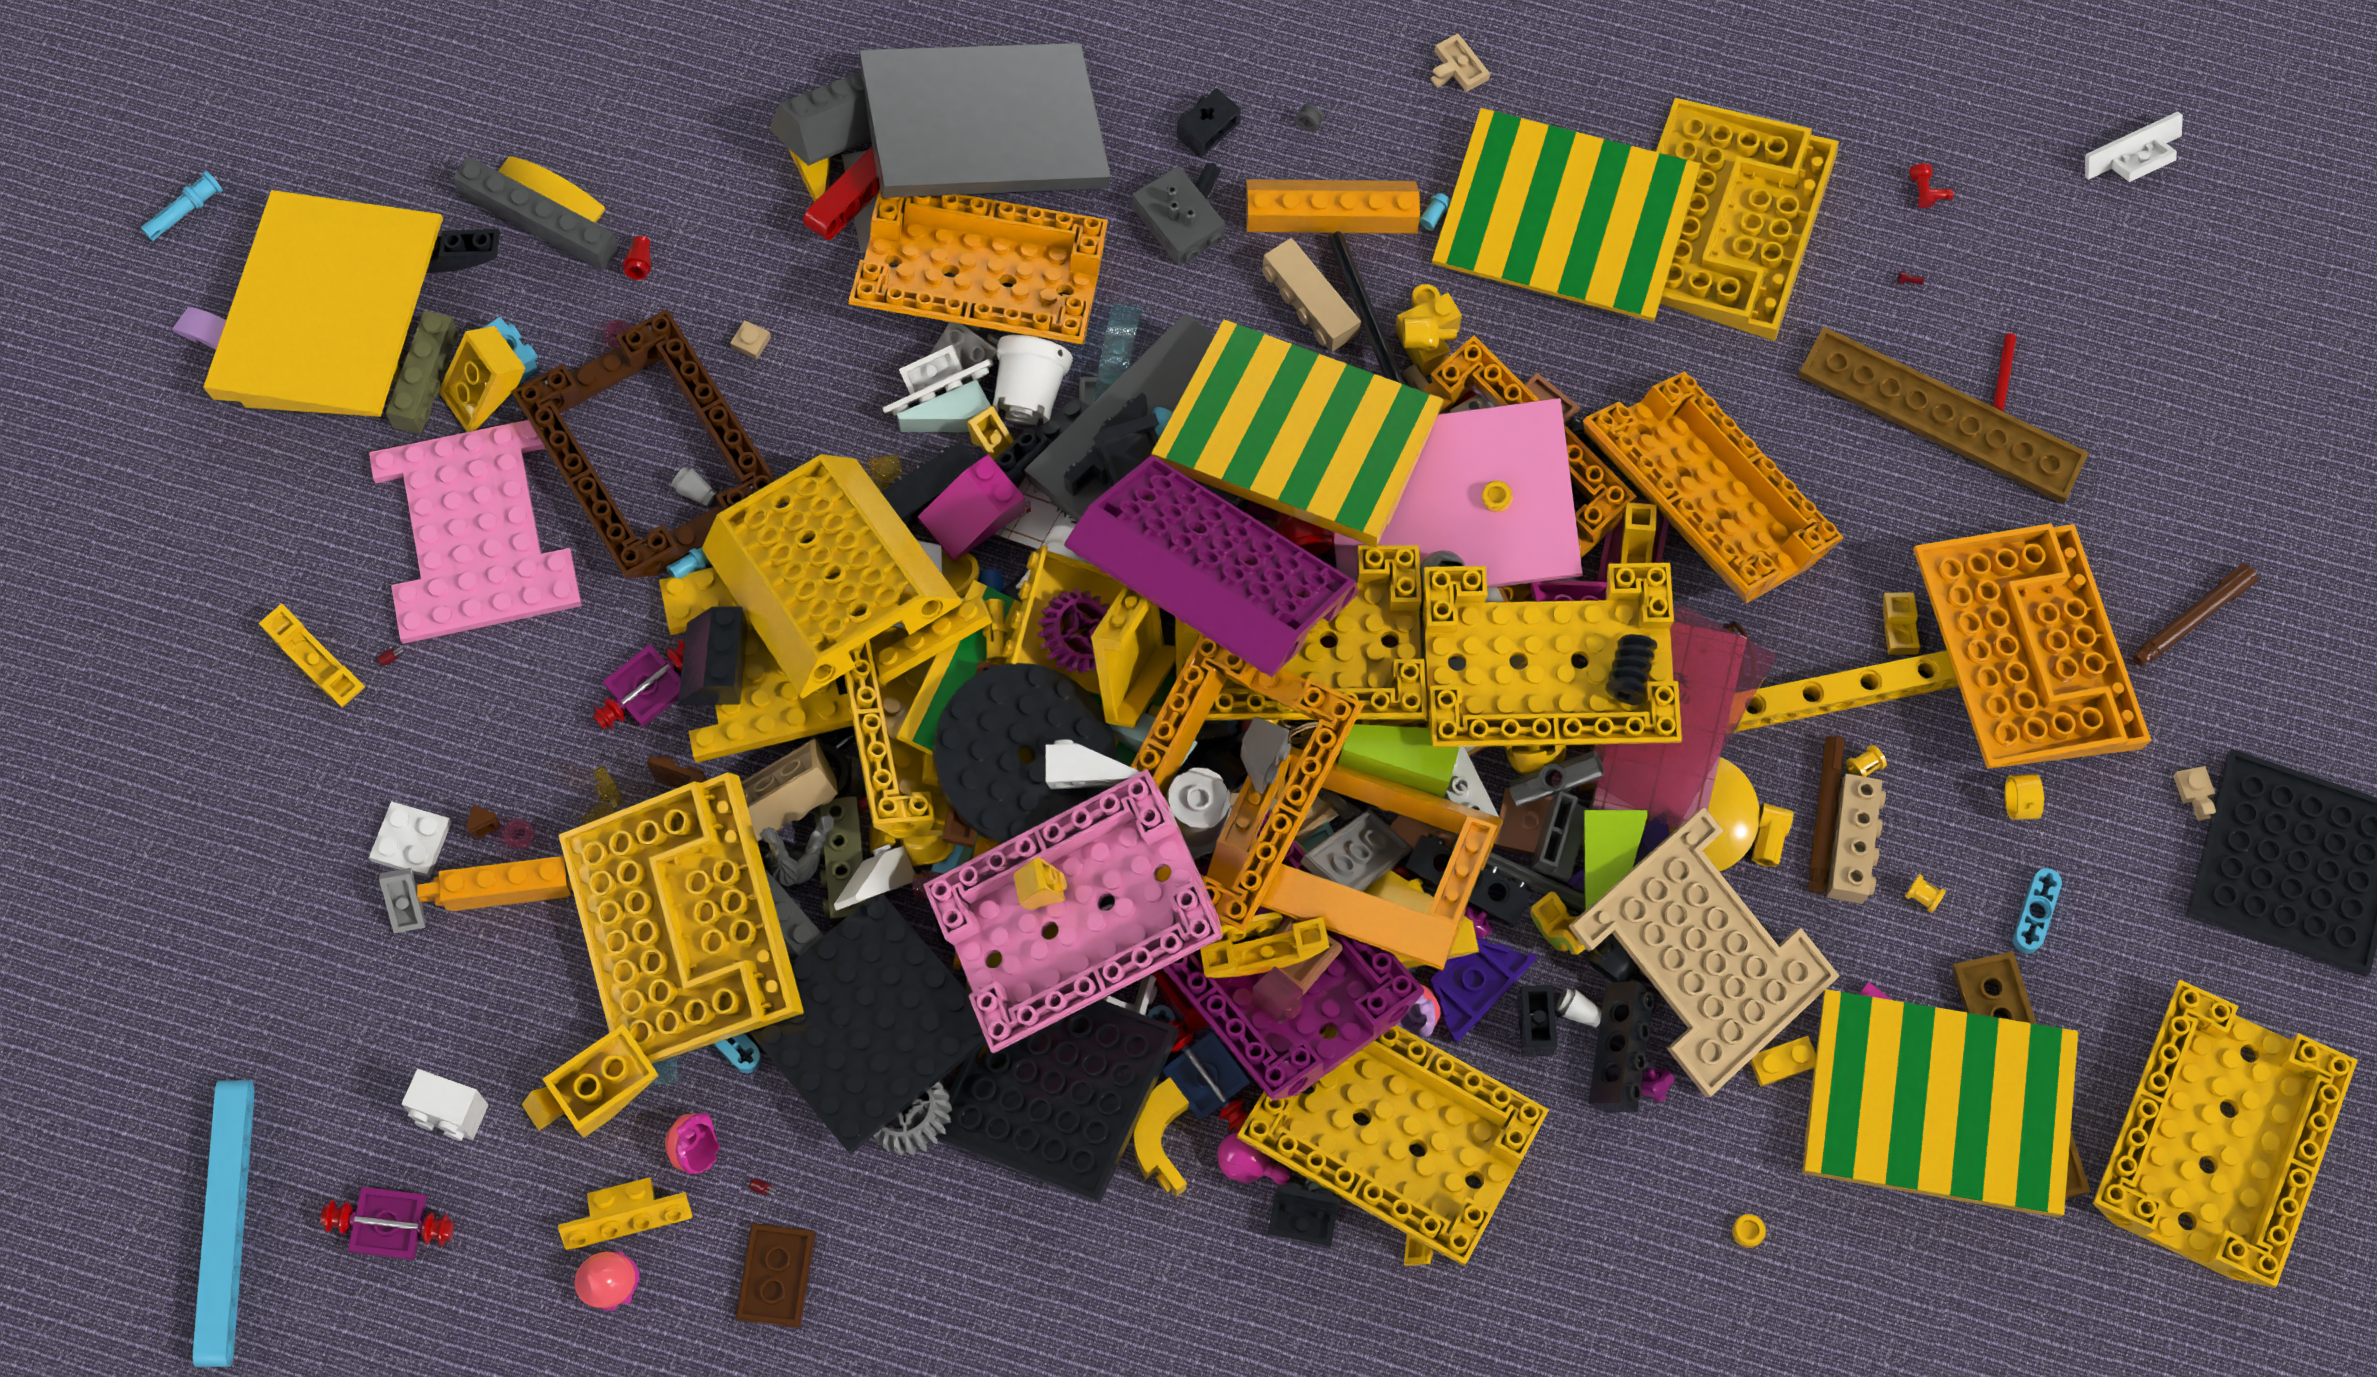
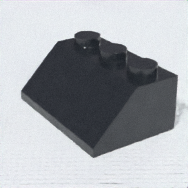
M711 607L687 623L678 699L679 705H740L748 623L742 607Z

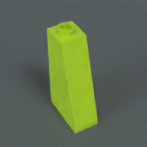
M1354 724L1340 750L1341 754L1338 764L1444 797L1460 747H1432L1429 728Z
M1647 810L1584 811V912L1633 869L1647 820Z

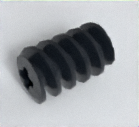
M1637 634L1625 635L1618 640V648L1615 651V659L1612 661V670L1609 672V681L1606 683L1605 689L1613 699L1629 705H1638L1643 702V697L1639 694H1643L1646 691V687L1642 683H1646L1649 680V676L1645 672H1649L1652 669V665L1649 662L1655 658V654L1652 652L1657 649L1655 640Z

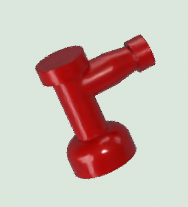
M1918 164L1909 169L1910 178L1917 182L1920 196L1917 200L1918 207L1928 208L1935 204V200L1953 199V189L1930 188L1928 180L1933 175L1930 164Z

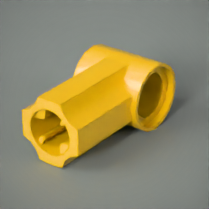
M1762 803L1759 808V827L1751 860L1760 866L1777 867L1780 862L1784 839L1792 825L1794 812Z

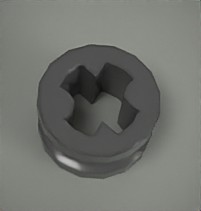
M1306 103L1302 105L1301 112L1297 113L1296 120L1303 128L1316 131L1319 128V123L1324 120V114L1318 107Z

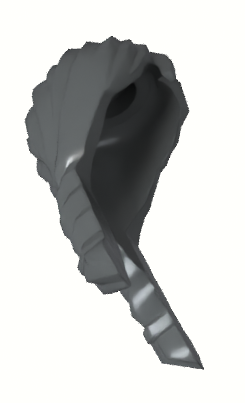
M831 815L820 819L819 826L810 835L807 845L797 843L789 853L785 849L783 839L775 832L774 828L768 827L762 830L760 836L763 841L769 843L771 850L765 856V867L780 885L803 884L810 881L820 860L819 854H821L820 849L823 848L822 842H825L826 835L833 828L834 819Z

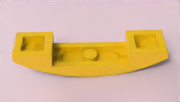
M509 156L498 171L594 223L598 221L605 211V207L585 191L563 177L532 162Z
M282 603L259 622L263 630L293 662L341 708L365 688L344 665L342 666L304 628L303 624Z
M1320 917L1292 924L1293 931L1233 945L1231 939L1209 944L1200 949L1204 974L1206 977L1212 978L1246 976L1273 971L1309 959L1330 948L1324 918Z

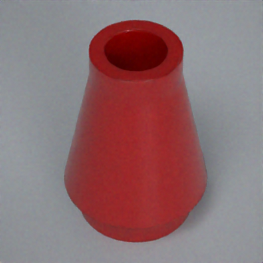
M635 236L633 238V243L622 264L625 275L631 279H645L647 274L651 272L650 240L645 236Z

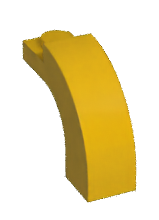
M1626 503L1620 563H1651L1656 532L1657 504Z
M1169 1077L1152 1091L1134 1129V1150L1137 1163L1145 1178L1148 1179L1157 1172L1159 1175L1156 1176V1180L1166 1193L1171 1190L1175 1197H1177L1186 1190L1187 1182L1165 1155L1161 1138L1166 1127L1188 1110L1189 1101Z

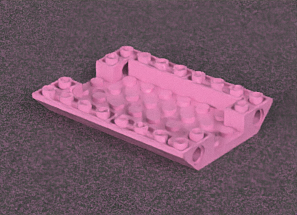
M1147 769L923 884L944 938L954 945L973 991L968 997L992 1053L1223 937L1219 916L1173 813ZM1040 857L1064 874L1067 889L1063 890L1065 901L1028 910L1019 905L1013 874L1032 859ZM1163 867H1170V878L1165 882H1158V871ZM1109 895L1114 896V906L1108 911H1102L1100 908L1102 899ZM1051 924H1057L1058 934L1056 937L1050 940L1045 939V929ZM1001 953V964L996 968H990L988 961L991 955Z

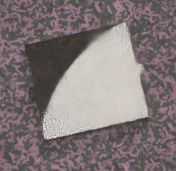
M1322 787L1317 794L1323 802L1344 820L1352 816H1359L1361 811L1365 810L1368 806L1363 801Z

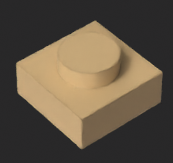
M744 320L730 343L731 349L757 360L770 340L771 335L769 331Z

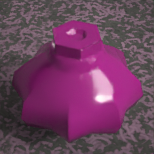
M1471 905L1467 906L1464 916L1473 921L1476 937L1481 939L1491 935L1492 929L1489 926V921L1485 919L1487 913L1484 910L1482 912L1477 911Z
M1649 1068L1648 1072L1643 1073L1642 1095L1651 1097L1654 1102L1666 1100L1667 1091L1674 1083V1076L1666 1068Z

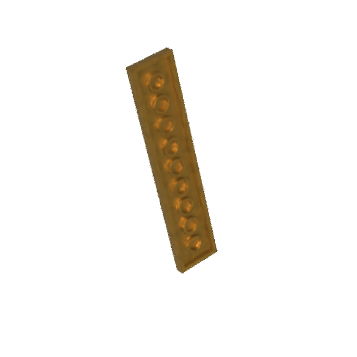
M1823 326L1798 374V377L2062 504L2067 500L2089 452L1825 326Z

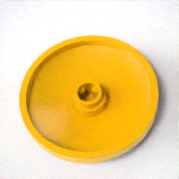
M1722 757L1719 760L1708 812L1723 829V832L1702 850L1719 872L1737 863L1748 852L1757 835L1760 820L1757 795L1749 779L1737 766ZM1668 825L1670 834L1678 828Z

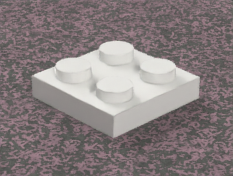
M391 802L369 859L371 862L399 870L412 868L413 874L430 878L452 822L450 818Z

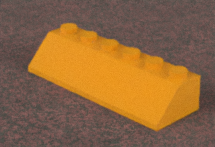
M1246 179L1247 232L1335 233L1340 231L1342 233L1417 234L1420 220L1419 189L1416 181Z

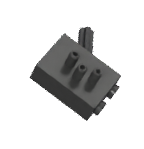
M1207 163L1195 185L1181 167L1177 166L1132 194V209L1178 266L1186 261L1191 262L1195 260L1200 252L1208 247H1216L1225 238L1226 223L1206 200L1221 172V169L1215 163Z

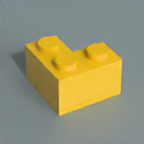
M1446 293L1397 315L1395 333L1403 345V318L1433 317L1437 320L1439 328H1454L1459 332L1462 314L1450 294ZM1440 340L1438 348L1433 351L1405 348L1413 364L1419 365L1424 376L1431 374L1448 359L1451 351L1445 340Z

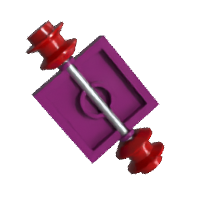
M678 639L679 647L677 649L667 648V658L669 660L666 661L649 644L602 681L606 689L615 697L616 702L613 699L604 698V707L601 709L593 707L596 713L592 717L603 730L608 727L613 731L612 723L616 720L624 722L623 711L626 710L643 728L679 699L681 677L675 670L682 671L685 642Z
M361 1187L356 1213L353 1212L349 1202H345L341 1208L336 1206L335 1200H331L328 1206L323 1207L320 1217V1223L325 1225V1231L328 1233L333 1227H339L340 1234H345L353 1226L348 1247L350 1253L415 1261L420 1234L426 1245H429L432 1239H438L439 1245L444 1246L446 1240L450 1241L452 1239L454 1222L449 1221L448 1214H445L439 1220L435 1218L434 1212H430L423 1221L428 1198L425 1194Z

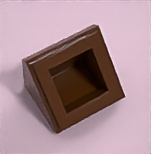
M474 804L472 805L466 828L473 840L480 839L501 829L502 826L495 813Z

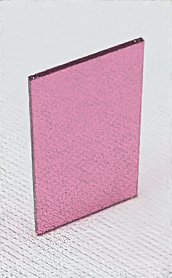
M1678 604L1673 612L1674 623L1670 628L1673 680L1678 681L1682 742L1596 744L1592 751L1598 753L1604 767L1605 777L1590 782L1639 810H1647L1648 815L1674 829L1678 828L1777 658V655L1754 644Z

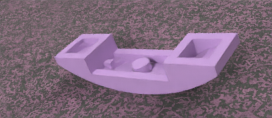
M188 307L172 330L197 344L200 341L217 349L226 320L212 313Z

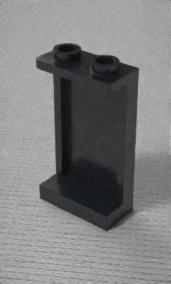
M1155 413L1102 429L1094 436L1093 439L1111 487L1152 455L1151 453L1159 440L1155 428L1159 425Z

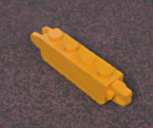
M564 856L439 871V876L433 878L434 882L417 885V897L420 902L435 901L436 906H444L449 911L565 898L570 896L572 891Z

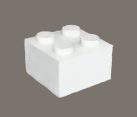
M418 1068L401 1104L408 1111V1117L415 1120V1125L430 1131L434 1127L440 1128L445 1131V1136L457 1141H462L463 1137L470 1140L474 1139L488 1108L487 1102L478 1090Z

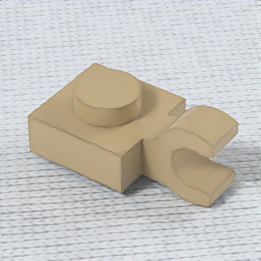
M2206 766L2177 771L2173 777L2183 804L2192 802L2198 821L2211 819L2210 814H2214L2216 810L2212 800L2209 798L2215 795V791Z

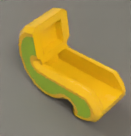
M1551 891L1530 908L1531 917L1539 931L1555 949L1563 952L1570 950L1571 954L1578 955L1586 948L1568 926L1579 916L1571 917L1556 892Z

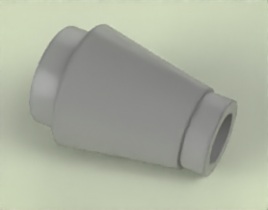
M683 467L671 484L676 489V493L706 507L714 501L717 492L693 468L689 470Z

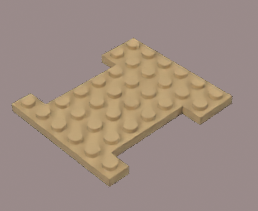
M1702 807L1568 927L1588 951L1593 950L1611 933L1615 936L1688 1027L1667 1050L1703 1095L1711 1097L1839 977V974L1802 928L1795 929L1777 945L1702 851L1723 832V829L1707 809Z

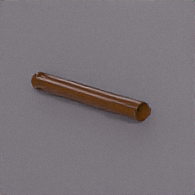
M2245 562L2240 564L2218 582L2219 585L2140 646V651L2133 655L2134 662L2139 666H2143L2147 662L2155 660L2228 601L2236 599L2259 581L2256 571Z
M1839 736L1826 737L1824 743L1809 868L1811 882H1808L1807 885L1809 891L1815 894H1824L1828 889V885L1825 883L1828 882L1845 745L1844 738Z

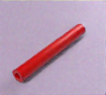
M2013 333L2005 334L1993 407L2003 412L2017 338Z

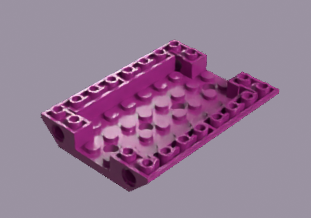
M1153 455L1092 502L1064 543V546L1073 551L1077 556L1092 563L1102 572L1122 582L1129 589L1144 596L1154 605L1163 608L1181 622L1193 627L1208 639L1215 641L1233 655L1245 660L1271 678L1301 650L1309 631L1322 618L1330 622L1359 592L1356 581Z
M1269 810L1257 833V839L1271 814ZM1293 840L1281 864L1313 874L1300 863L1306 853ZM1211 861L1198 869L1199 874L1207 876ZM1259 906L1254 915L1276 911ZM1281 913V915H1282V920H1281V922H1280L1278 928L1283 924V922H1284L1289 916L1284 915V914ZM1326 929L1327 935L1339 942L1343 950L1303 996L1297 991L1293 993L1284 992L1281 989V985L1284 982L1269 972L1238 977H1206L1200 949L1163 967V969L1273 1101L1296 1096L1398 1024L1424 993L1423 987L1392 952ZM1244 939L1232 943L1233 945L1243 943ZM1325 1027H1332L1338 1034L1333 1039H1325L1320 1035V1031Z

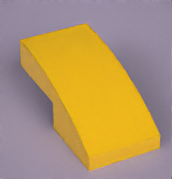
M1914 592L1884 593L1883 615L1888 655H1918L1920 644L1916 628L1918 613Z

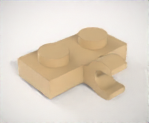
M1459 34L1435 46L1434 52L1444 63L1432 71L1435 76L1431 77L1430 80L1436 88L1444 85L1452 76L1455 77L1466 92L1489 80V71Z

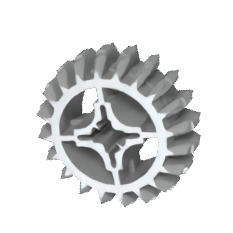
M937 1082L923 1094L928 1096L930 1100L923 1101L922 1099H917L874 1135L876 1143L883 1146L886 1151L891 1153L894 1150L901 1156L906 1150L909 1154L915 1155L918 1147L922 1151L927 1152L926 1144L930 1141L937 1144L935 1136L938 1133L946 1134L943 1124L951 1123L950 1117L947 1114L952 1111L951 1104L948 1102L949 1095L946 1090H943L942 1084ZM888 1125L902 1126L903 1132L892 1131L888 1129Z

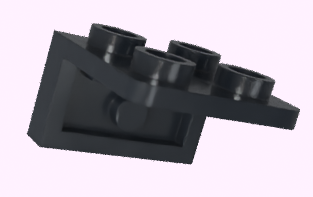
M1284 1183V1186H1277L1267 1236L1330 1249L1341 1199L1335 1197V1193L1329 1190L1317 1189L1314 1193L1304 1191L1303 1186L1294 1183Z

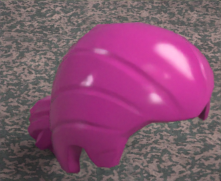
M1239 1132L1229 1134L1221 1141L1218 1146L1217 1157L1219 1167L1226 1177L1244 1184L1252 1183L1263 1175L1270 1177L1277 1185L1284 1186V1183L1289 1181L1291 1175L1289 1170L1270 1163L1268 1155L1236 1138Z

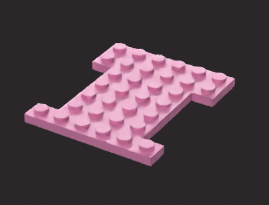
M529 420L369 452L375 483L404 478L421 579L391 585L402 644L582 606L571 549L566 548L541 554L523 453L546 448Z

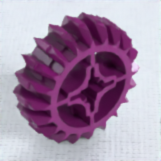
M1074 589L1070 593L1064 591L1058 595V598H1052L1048 603L1049 606L1041 611L1044 617L1039 619L1037 624L1044 629L1039 631L1037 636L1045 638L1046 642L1042 643L1040 648H1049L1050 653H1048L1047 659L1056 657V667L1060 668L1066 664L1067 672H1073L1077 668L1078 673H1085L1088 669L1091 671L1097 669L1091 636L1110 607V604L1107 603L1100 605L1101 596L1096 595L1091 599V593L1087 590L1081 594L1078 589ZM1082 612L1086 613L1091 619L1086 618ZM1063 614L1064 618L1062 619V621L1064 624V629L1062 633H1060V620ZM1076 628H1087V630L1081 632L1080 635L1078 633L1070 635V633L1075 631ZM1066 643L1072 645V646L1074 647L1075 651H1073L1072 649H1070V648L1066 645Z

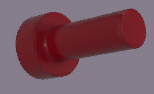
M1899 271L1897 283L1923 284L1924 277L1907 275L1906 271Z

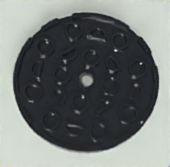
M1028 663L996 666L975 675L964 683L943 708L936 724L932 744V759L935 762L938 776L937 783L947 804H951L965 825L970 829L972 828L985 839L1001 845L1111 788L1050 789L1046 783V745H1054L1056 740H1072L1073 744L1077 743L1117 761L1112 729L1106 723L1104 712L1095 699L1081 685L1065 674L1045 666ZM1027 747L1032 753L1033 761L1031 763H1024L1019 759L1018 751L1020 748Z

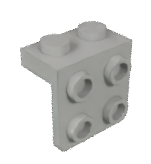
M949 322L929 355L954 345L965 370L987 359L992 360V362L993 360H999L996 353L1000 337L991 332L987 334L978 326ZM970 376L961 381L962 384L965 385L974 380L972 376ZM983 377L977 379L978 383H980Z

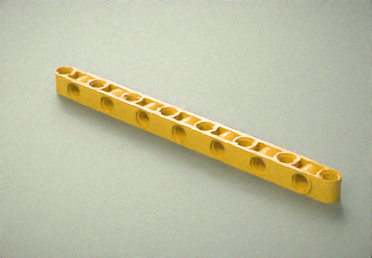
M1946 650L1734 694L1726 734L1958 687L1959 684ZM1918 670L1925 671L1930 678L1922 677ZM1861 682L1870 684L1873 690L1863 688ZM1803 694L1813 696L1815 702L1807 701ZM1745 706L1754 707L1758 713H1749ZM1593 744L1599 758L1604 759L1608 744Z

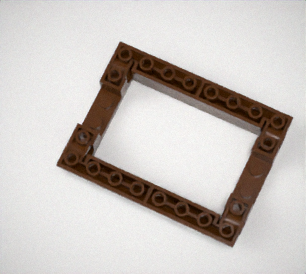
M668 309L616 335L619 347L569 373L563 363L511 391L625 579L652 577L665 572L668 565L689 555L688 551L693 548L699 549L703 546L717 514L776 481V478ZM661 361L739 486L734 489L731 487L716 495L718 506L670 532L662 524L648 532V536L638 541L560 413Z

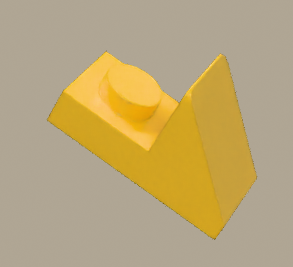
M991 405L967 422L972 443L981 446L984 453L993 460L1014 442L1004 423Z

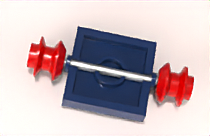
M1176 1019L1169 1024L1177 1027L1180 1032L1171 1052L1181 1050L1182 1054L1165 1066L1162 1071L1168 1078L1170 1077L1186 1097L1189 1101L1188 1106L1199 1120H1202L1221 1106L1223 1109L1220 1111L1218 1119L1228 1120L1230 1125L1227 1131L1234 1128L1236 1132H1239L1251 1111L1245 1112L1242 1109L1244 1099H1236L1231 1103L1230 1101H1232L1231 1097L1251 1081L1214 1031L1192 1046L1189 1043L1193 1039L1194 1032L1186 1033L1184 1031L1185 1020L1181 1023H1178Z

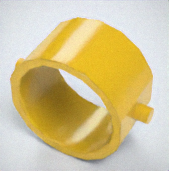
M2036 773L2009 775L2005 782L2004 794L2009 818L2011 820L2041 818L2044 808V792L2039 775Z

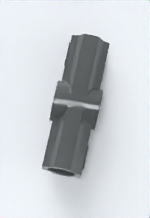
M1592 751L1558 764H1548L1542 770L1509 781V790L1516 806L1521 807L1557 794L1559 791L1567 793L1571 788L1605 777L1604 767L1598 753ZM1560 771L1562 780L1559 785L1553 786L1552 776Z

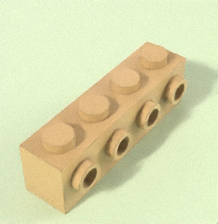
M1292 237L1264 255L1263 275L1270 283L1274 282L1279 288L1282 299L1287 304L1291 303L1297 310L1296 313L1300 321L1312 328L1314 336L1320 345H1325L1332 353L1359 335L1360 319Z
M1845 774L1840 782L1826 893L1827 898L1863 904L1867 897L1874 893L1876 877H1872V868L1877 865L1879 858V848H1875L1876 837L1879 838L1881 835L1883 824L1882 820L1878 819L1879 809L1884 807L1886 792L1881 791L1882 780Z

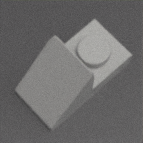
M412 868L380 873L379 881L393 933L425 928L423 903L417 897V885L419 884L415 883Z

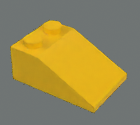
M495 326L465 331L440 386L439 394L466 432L476 431L512 393L511 391L517 388L526 368Z
M622 1024L544 1077L543 1081L573 1126L585 1138L611 1120L659 1075L626 1026Z

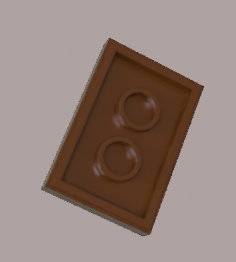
M751 1223L735 1317L736 1321L801 1329L816 1231Z

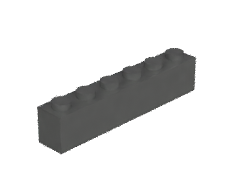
M468 156L453 176L460 196L601 271H604L618 251L613 232Z

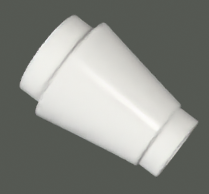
M1566 988L1560 996L1555 1010L1560 1012L1563 1018L1597 1028L1600 1024L1602 1010L1576 989L1572 991Z

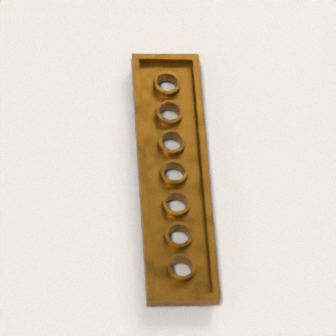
M2013 951L1953 964L1951 968L1965 1012L1993 1017L1995 1011H2003L2007 1014L2009 1020L2037 1024ZM1987 981L1996 983L1999 987V995L1991 996L1987 994L1984 990V983ZM2072 1132L2070 1133L2065 1199L2086 1195L2091 1192Z

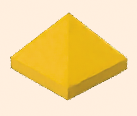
M1407 1234L1404 1265L1430 1264L1434 1249Z

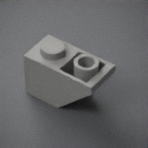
M1254 717L1242 739L1241 759L1256 792L1262 794L1268 783H1274L1279 771L1277 766L1280 760L1285 761L1287 759L1291 744L1288 743V729L1258 717Z

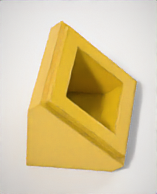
M548 1087L531 1091L521 1104L539 1131L565 1114Z

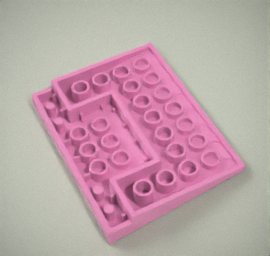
M1561 398L1439 414L1389 526L1385 528L1378 545H1419L1420 566L1424 559L1433 552L1441 550L1454 552L1462 558L1465 566H1486L1487 588L1583 576ZM1503 481L1510 487L1513 499L1510 507L1505 511L1491 512L1484 506L1482 491L1489 482ZM1335 532L1334 545L1337 570L1357 582L1358 545L1368 544Z

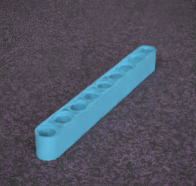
M218 1080L215 1086L193 1342V1363L195 1367H230L234 1356L254 1108V1084L252 1080Z

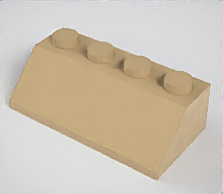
M815 738L741 782L757 842L762 839L760 833L763 829L771 827L778 833L786 824L793 820L798 821L804 818L810 810L818 805L828 804L838 794L837 779Z

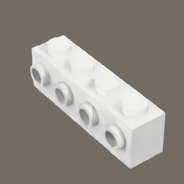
M1460 747L1445 796H1437L1499 817L1465 747Z

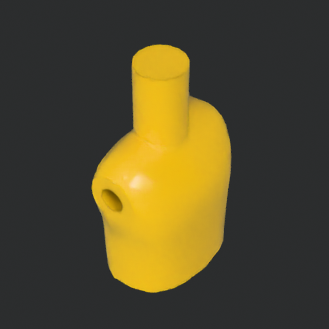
M1433 317L1403 318V348L1433 351L1438 348L1440 340H1457V329L1439 328L1437 320Z

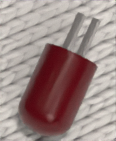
M402 647L396 650L391 648L378 656V662L382 666H386L398 659V654L403 652V650H400Z
M758 1178L750 1181L749 1187L752 1191L762 1195H767L768 1193L774 1195L769 1190L776 1192V1189L771 1188L768 1182Z

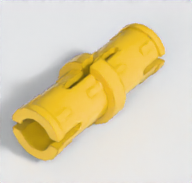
M989 599L985 601L992 623L983 627V635L986 637L987 646L986 661L995 664L1003 663L1006 661V658L1003 657L1005 636L1008 634V628L1004 625V601L1001 599Z

